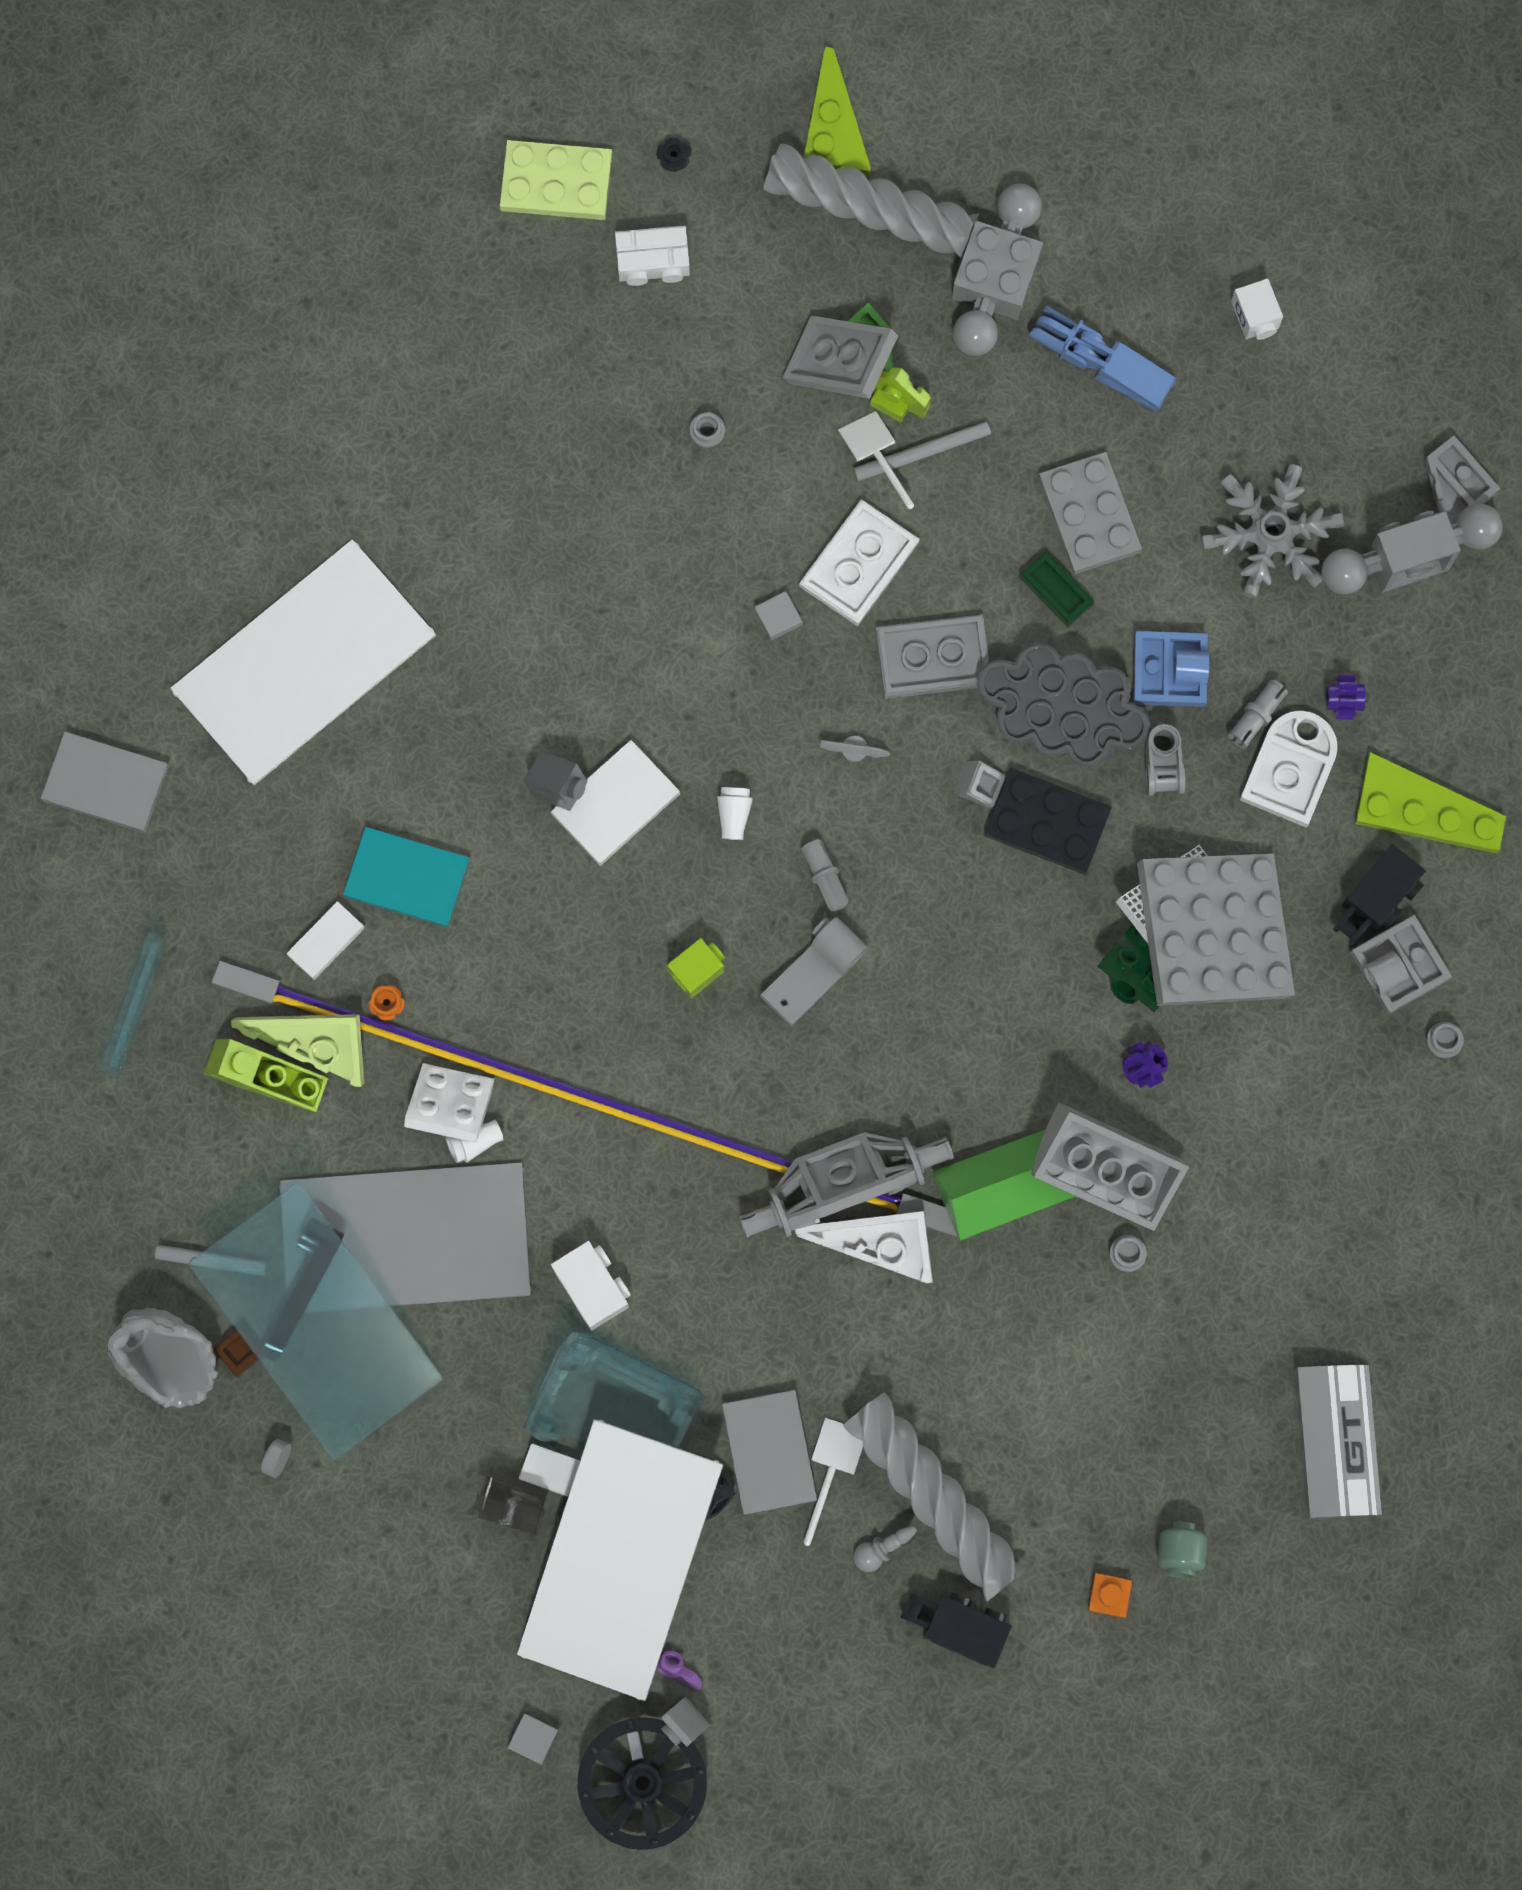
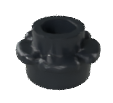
M669 138L665 140V144L658 147L656 156L660 160L661 167L671 172H677L686 168L689 164L688 158L691 156V149L687 143L680 142L678 138ZM676 152L677 156L672 157L670 154Z

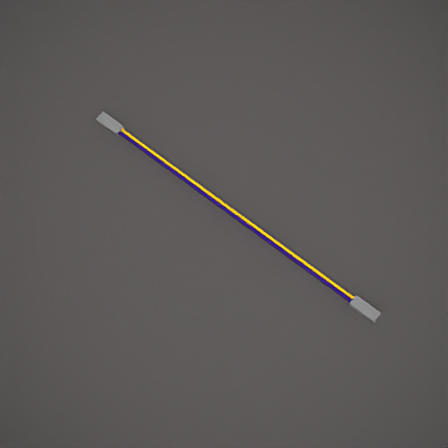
M219 961L211 982L213 985L273 1005V1002H281L316 1015L359 1014L285 989L278 980ZM359 1014L360 1029L784 1174L793 1163L791 1160ZM888 1193L866 1201L892 1210L896 1214L924 1211L927 1228L957 1238L946 1207L907 1194H903V1196H889Z

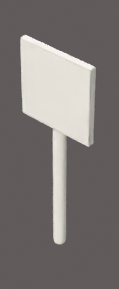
M875 411L838 429L857 462L874 454L907 508L912 509L914 507L913 502L880 452V450L894 444L895 440L878 413Z
M828 1418L824 1420L811 1461L829 1467L804 1539V1545L809 1546L812 1542L835 1470L838 1469L854 1475L863 1448V1441L848 1433L843 1423Z

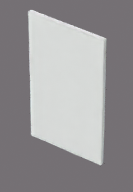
M352 539L170 689L173 691V695L180 699L244 773L248 782L255 785L434 638L436 634L433 628L426 624L360 549L359 544Z
M595 1419L517 1655L645 1701L723 1464L717 1460H710L605 1423L603 1420Z

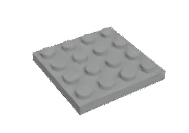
M1274 854L1142 859L1137 862L1157 1006L1286 999L1295 996Z

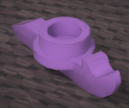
M675 1651L664 1652L660 1656L656 1670L665 1677L673 1678L699 1691L703 1682L695 1672L684 1667L682 1656Z

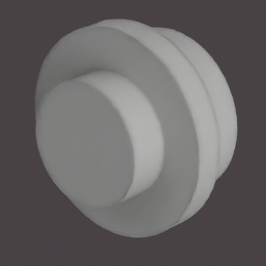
M1439 1022L1428 1031L1426 1043L1433 1055L1447 1059L1454 1057L1460 1052L1463 1047L1464 1037L1462 1031L1455 1024Z
M1133 1235L1118 1237L1112 1243L1109 1250L1112 1264L1123 1272L1138 1270L1144 1264L1147 1256L1144 1243Z

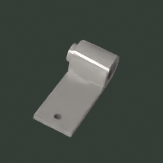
M827 917L823 919L812 931L815 939L811 946L760 995L791 1027L861 959L869 948L838 917L831 921Z

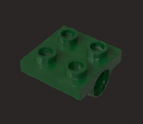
M1132 924L1097 967L1112 978L1110 987L1117 999L1126 1004H1135L1139 1000L1155 1013L1160 1006H1157L1149 945Z

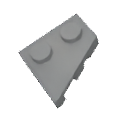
M1452 436L1425 459L1438 513L1446 511L1451 525L1457 523V519L1464 509L1474 504H1485L1500 490V487L1455 436Z

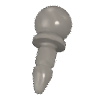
M916 1527L902 1528L896 1531V1534L893 1533L883 1540L877 1536L873 1539V1543L865 1542L860 1544L853 1556L855 1565L864 1572L876 1571L882 1565L883 1560L889 1561L891 1559L890 1552L901 1547V1544L909 1542L917 1531Z

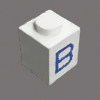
M1265 279L1235 289L1231 303L1245 339L1256 336L1258 340L1274 335L1280 327L1283 315L1269 280Z

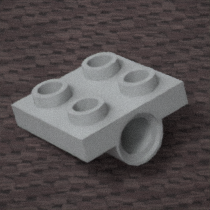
M1415 915L1350 952L1387 1015L1452 978V975Z

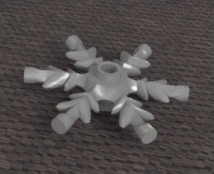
M1290 464L1288 466L1284 482L1279 478L1274 479L1278 496L1270 494L1275 506L1269 511L1260 508L1261 496L1254 500L1253 487L1250 482L1243 489L1232 474L1228 475L1221 482L1224 488L1234 496L1228 498L1226 502L1232 506L1243 508L1238 514L1251 516L1253 523L1247 529L1235 523L1236 530L1218 524L1217 529L1220 531V534L1201 536L1202 546L1204 550L1223 546L1222 554L1224 555L1233 550L1238 544L1240 551L1244 549L1247 542H1253L1258 546V553L1247 558L1254 562L1241 571V576H1250L1243 591L1246 597L1257 598L1262 580L1267 585L1271 584L1268 566L1275 568L1270 558L1275 552L1285 554L1284 566L1292 564V573L1295 580H1299L1301 574H1303L1314 589L1323 583L1322 575L1312 567V565L1319 563V559L1302 554L1307 548L1295 547L1293 538L1301 533L1304 537L1311 540L1310 532L1317 536L1328 538L1329 535L1325 529L1344 527L1343 515L1338 513L1322 517L1324 510L1319 508L1308 518L1304 511L1298 521L1291 520L1288 517L1287 509L1298 505V503L1292 502V500L1305 490L1304 487H1296L1302 472V468L1298 465ZM1273 529L1277 532L1278 536H1272L1266 530Z

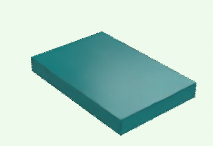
M365 827L343 896L448 928L470 858Z

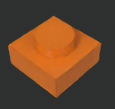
M1095 1573L1088 1611L1126 1618L1132 1580Z

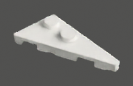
M924 1211L814 1224L796 1229L797 1237L919 1281L933 1283Z

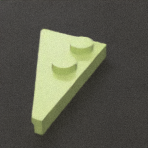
M359 1014L235 1017L231 1020L232 1028L238 1029L247 1037L254 1040L259 1038L276 1046V1050L301 1062H310L316 1069L325 1073L330 1071L349 1080L350 1084L355 1087H361L365 1083Z

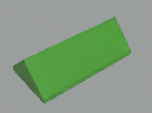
M1045 1130L932 1172L959 1241L1077 1197L1031 1175Z

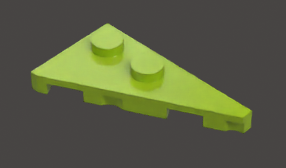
M825 47L804 157L811 155L822 156L835 169L853 167L861 171L865 176H870L871 166L834 48Z

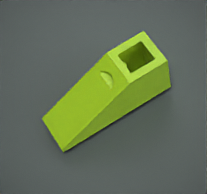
M216 1039L204 1071L205 1075L233 1086L312 1112H317L328 1078L232 1039Z

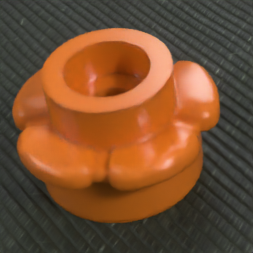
M393 985L376 987L372 991L371 999L368 1002L371 1013L378 1015L381 1020L388 1021L394 1019L395 1015L400 1014L405 1006V1001L401 998L402 992ZM386 999L390 1000L388 1006L383 1004V1001Z

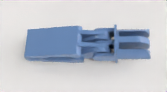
M1045 306L1042 311L1043 316L1038 318L1035 323L1036 328L1030 331L1029 337L1060 354V360L1063 358L1081 369L1088 367L1097 370L1096 380L1155 412L1160 410L1165 397L1176 382V377L1120 342H1115L1111 349L1102 341L1103 337L1098 332L1082 324L1083 320L1078 324L1049 306ZM1077 333L1081 334V339L1075 337ZM1072 346L1074 351H1069L1068 348Z

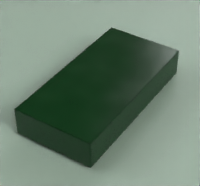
M1046 551L1019 574V578L1067 628L1095 603Z

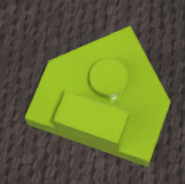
M893 367L889 372L882 371L873 390L875 394L870 401V406L899 422H902L907 411L924 419L930 408L931 397L921 387L915 390L911 381L908 380L909 375L902 368Z

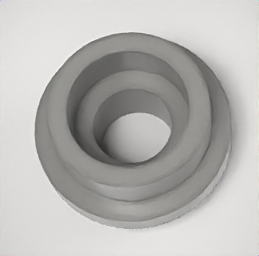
M700 413L690 423L691 439L700 447H714L724 438V422L714 413ZM704 426H710L714 429V432L710 436H705L701 433V429Z

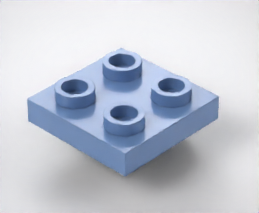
M1136 631L1134 635L1133 704L1205 707L1207 704V683L1209 677L1208 633Z

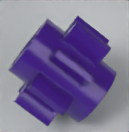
M1338 674L1336 683H1327L1326 710L1336 711V719L1353 720L1355 711H1364L1366 698L1365 684L1355 683L1356 675Z
M1140 1041L1127 1048L1130 1056L1123 1059L1122 1068L1126 1078L1131 1083L1138 1084L1140 1088L1146 1085L1151 1088L1164 1081L1161 1073L1167 1071L1168 1058L1161 1047L1152 1045L1150 1041L1145 1044Z

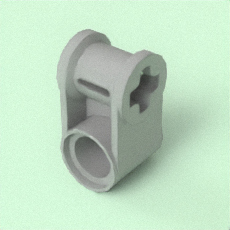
M1157 725L1152 729L1145 742L1147 796H1154L1155 792L1177 791L1178 794H1185V769L1182 762L1180 734L1171 725ZM1157 736L1169 738L1172 749L1160 751L1154 745V738Z

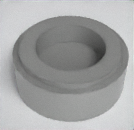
M276 1439L270 1444L261 1464L262 1473L273 1478H277L281 1474L291 1453L290 1443Z

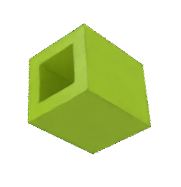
M700 938L667 965V972L686 995L692 999L724 973L722 961L725 960V957L713 942L707 945Z

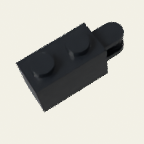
M1391 844L1344 900L1342 906L1348 911L1335 925L1333 930L1336 933L1340 930L1350 939L1349 943L1353 945L1368 927L1374 932L1382 924L1389 928L1402 913L1397 908L1405 897L1412 901L1425 885L1420 879L1426 870L1394 844ZM1352 914L1363 922L1360 928L1349 920Z
M951 1592L949 1598L941 1596L938 1604L910 1593L908 1599L911 1602L907 1612H902L900 1618L926 1629L927 1631L923 1639L991 1669L996 1667L1012 1628V1625L1005 1623L1006 1615L987 1607L984 1613L970 1608L971 1600ZM925 1606L935 1610L930 1624L920 1620Z

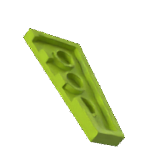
M1371 752L1369 753L1355 824L1498 854L1506 816Z

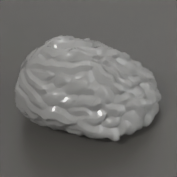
M155 1308L130 1310L123 1316L121 1323L107 1337L106 1349L119 1374L132 1383L141 1393L151 1397L153 1401L163 1405L165 1408L169 1406L183 1408L184 1406H193L204 1401L207 1398L208 1391L213 1389V1380L218 1375L215 1370L216 1356L211 1347V1341H208L194 1326L185 1324L181 1318L168 1311Z

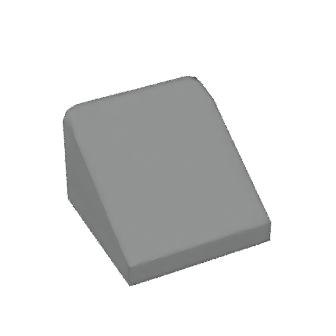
M967 761L959 777L954 794L995 809L1007 776L981 761Z

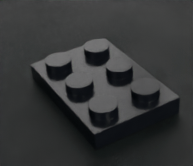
M1010 768L984 836L1086 875L1112 806Z

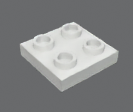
M423 1063L405 1116L404 1127L477 1143L493 1091L494 1079Z

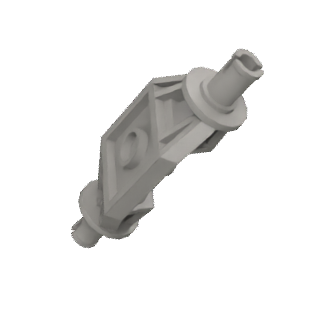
M864 1132L796 1158L776 1187L768 1189L771 1199L769 1205L744 1215L741 1214L739 1219L747 1238L775 1226H778L779 1229L782 1228L786 1238L792 1236V1230L820 1223V1218L885 1193H888L890 1196L914 1183H917L919 1187L925 1185L924 1169L949 1159L952 1160L954 1155L946 1136L915 1148L914 1145L911 1146L907 1137L897 1140ZM880 1155L905 1156L906 1163L886 1168ZM800 1186L804 1200L785 1209L783 1201Z

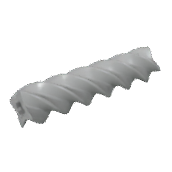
M780 144L777 152L772 155L769 171L763 186V190L771 194L790 195L797 202L810 207L823 206L836 217L856 218L866 227L875 230L889 229L902 240L909 242L923 241L924 244L936 252H955L961 259H963L975 222L979 217V213L968 216L963 208L953 202L935 204L926 193L918 190L901 192L892 181L879 178L868 181L861 171L853 167L835 169L822 156L811 155L802 158L798 151L788 144Z
M885 1392L865 1405L843 1425L848 1433L863 1441V1446L869 1459L878 1467L887 1470L889 1482L894 1490L911 1500V1506L916 1517L923 1524L935 1529V1536L941 1548L948 1554L959 1558L962 1573L971 1583L983 1588L986 1602L1027 1569L1024 1565L1014 1562L1013 1551L1004 1538L990 1532L989 1522L985 1514L974 1505L966 1503L965 1493L961 1485L954 1478L942 1473L941 1463L937 1455L929 1448L918 1444L914 1427L904 1418L894 1415L893 1404Z

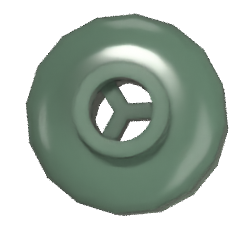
M1177 1521L1173 1522V1528L1163 1530L1160 1533L1158 1565L1166 1570L1167 1576L1192 1579L1196 1578V1573L1205 1569L1207 1536L1195 1530L1196 1524Z

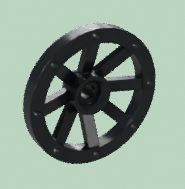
M637 1717L611 1725L592 1741L580 1764L577 1788L580 1804L585 1816L599 1834L612 1843L625 1848L648 1850L672 1843L691 1828L701 1813L705 1802L707 1773L703 1758L693 1742L688 1747L683 1742L678 1744L687 1756L691 1767L659 1774L660 1766L675 1745L661 1729L666 1725L663 1720ZM638 1731H650L666 1736L649 1764L644 1762ZM624 1734H627L633 1761L632 1768L604 1751L608 1744ZM596 1761H600L624 1777V1781L591 1788L592 1772ZM639 1776H646L650 1780V1786L645 1791H641L636 1787V1780ZM694 1778L693 1795L689 1806H686L661 1789L662 1785ZM626 1793L628 1795L611 1822L608 1823L597 1809L594 1799ZM654 1798L681 1816L677 1823L658 1833L652 1800ZM637 1802H641L647 1836L631 1835L619 1830Z

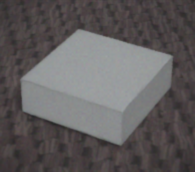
M786 591L754 607V611L770 641L803 625V621Z
M524 1713L508 1749L542 1765L559 1730Z

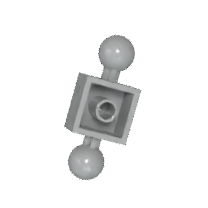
M1027 184L1010 185L1000 194L997 201V212L1003 222L1001 229L976 221L952 293V299L973 306L972 311L961 315L953 327L954 343L966 355L982 356L995 346L998 339V328L992 318L994 313L1019 321L1043 247V242L1021 235L1023 229L1032 226L1039 219L1042 211L1040 195L1033 187Z
M1474 504L1464 509L1459 515L1457 523L1453 525L1450 524L1446 511L1434 514L1433 511H1427L1413 518L1414 522L1400 525V522L1390 523L1379 529L1380 533L1377 534L1368 553L1361 555L1355 550L1343 548L1329 554L1322 565L1323 581L1331 591L1347 595L1358 591L1365 584L1367 576L1375 573L1381 592L1384 593L1447 572L1461 551L1460 544H1464L1471 549L1483 550L1493 546L1499 540L1503 530L1501 516L1489 505Z

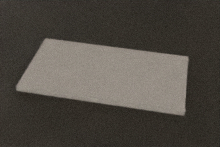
M522 1163L280 1180L279 1190L281 1192L286 1299L310 1256V1253L297 1247L296 1243L311 1216L344 1233V1237L304 1313L531 1296L532 1287L530 1286L523 1183L524 1167Z

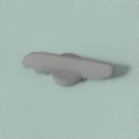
M850 736L844 742L820 741V748L832 752H840L850 762L862 761L866 756L872 758L890 756V753L884 749L868 746L866 741L859 736Z

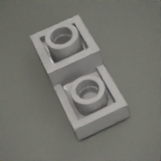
M686 1697L661 1717L666 1723L661 1728L662 1731L676 1746L683 1742L688 1747L711 1726Z

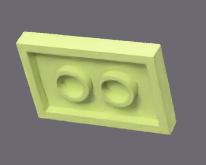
M507 140L500 210L605 220L612 149Z

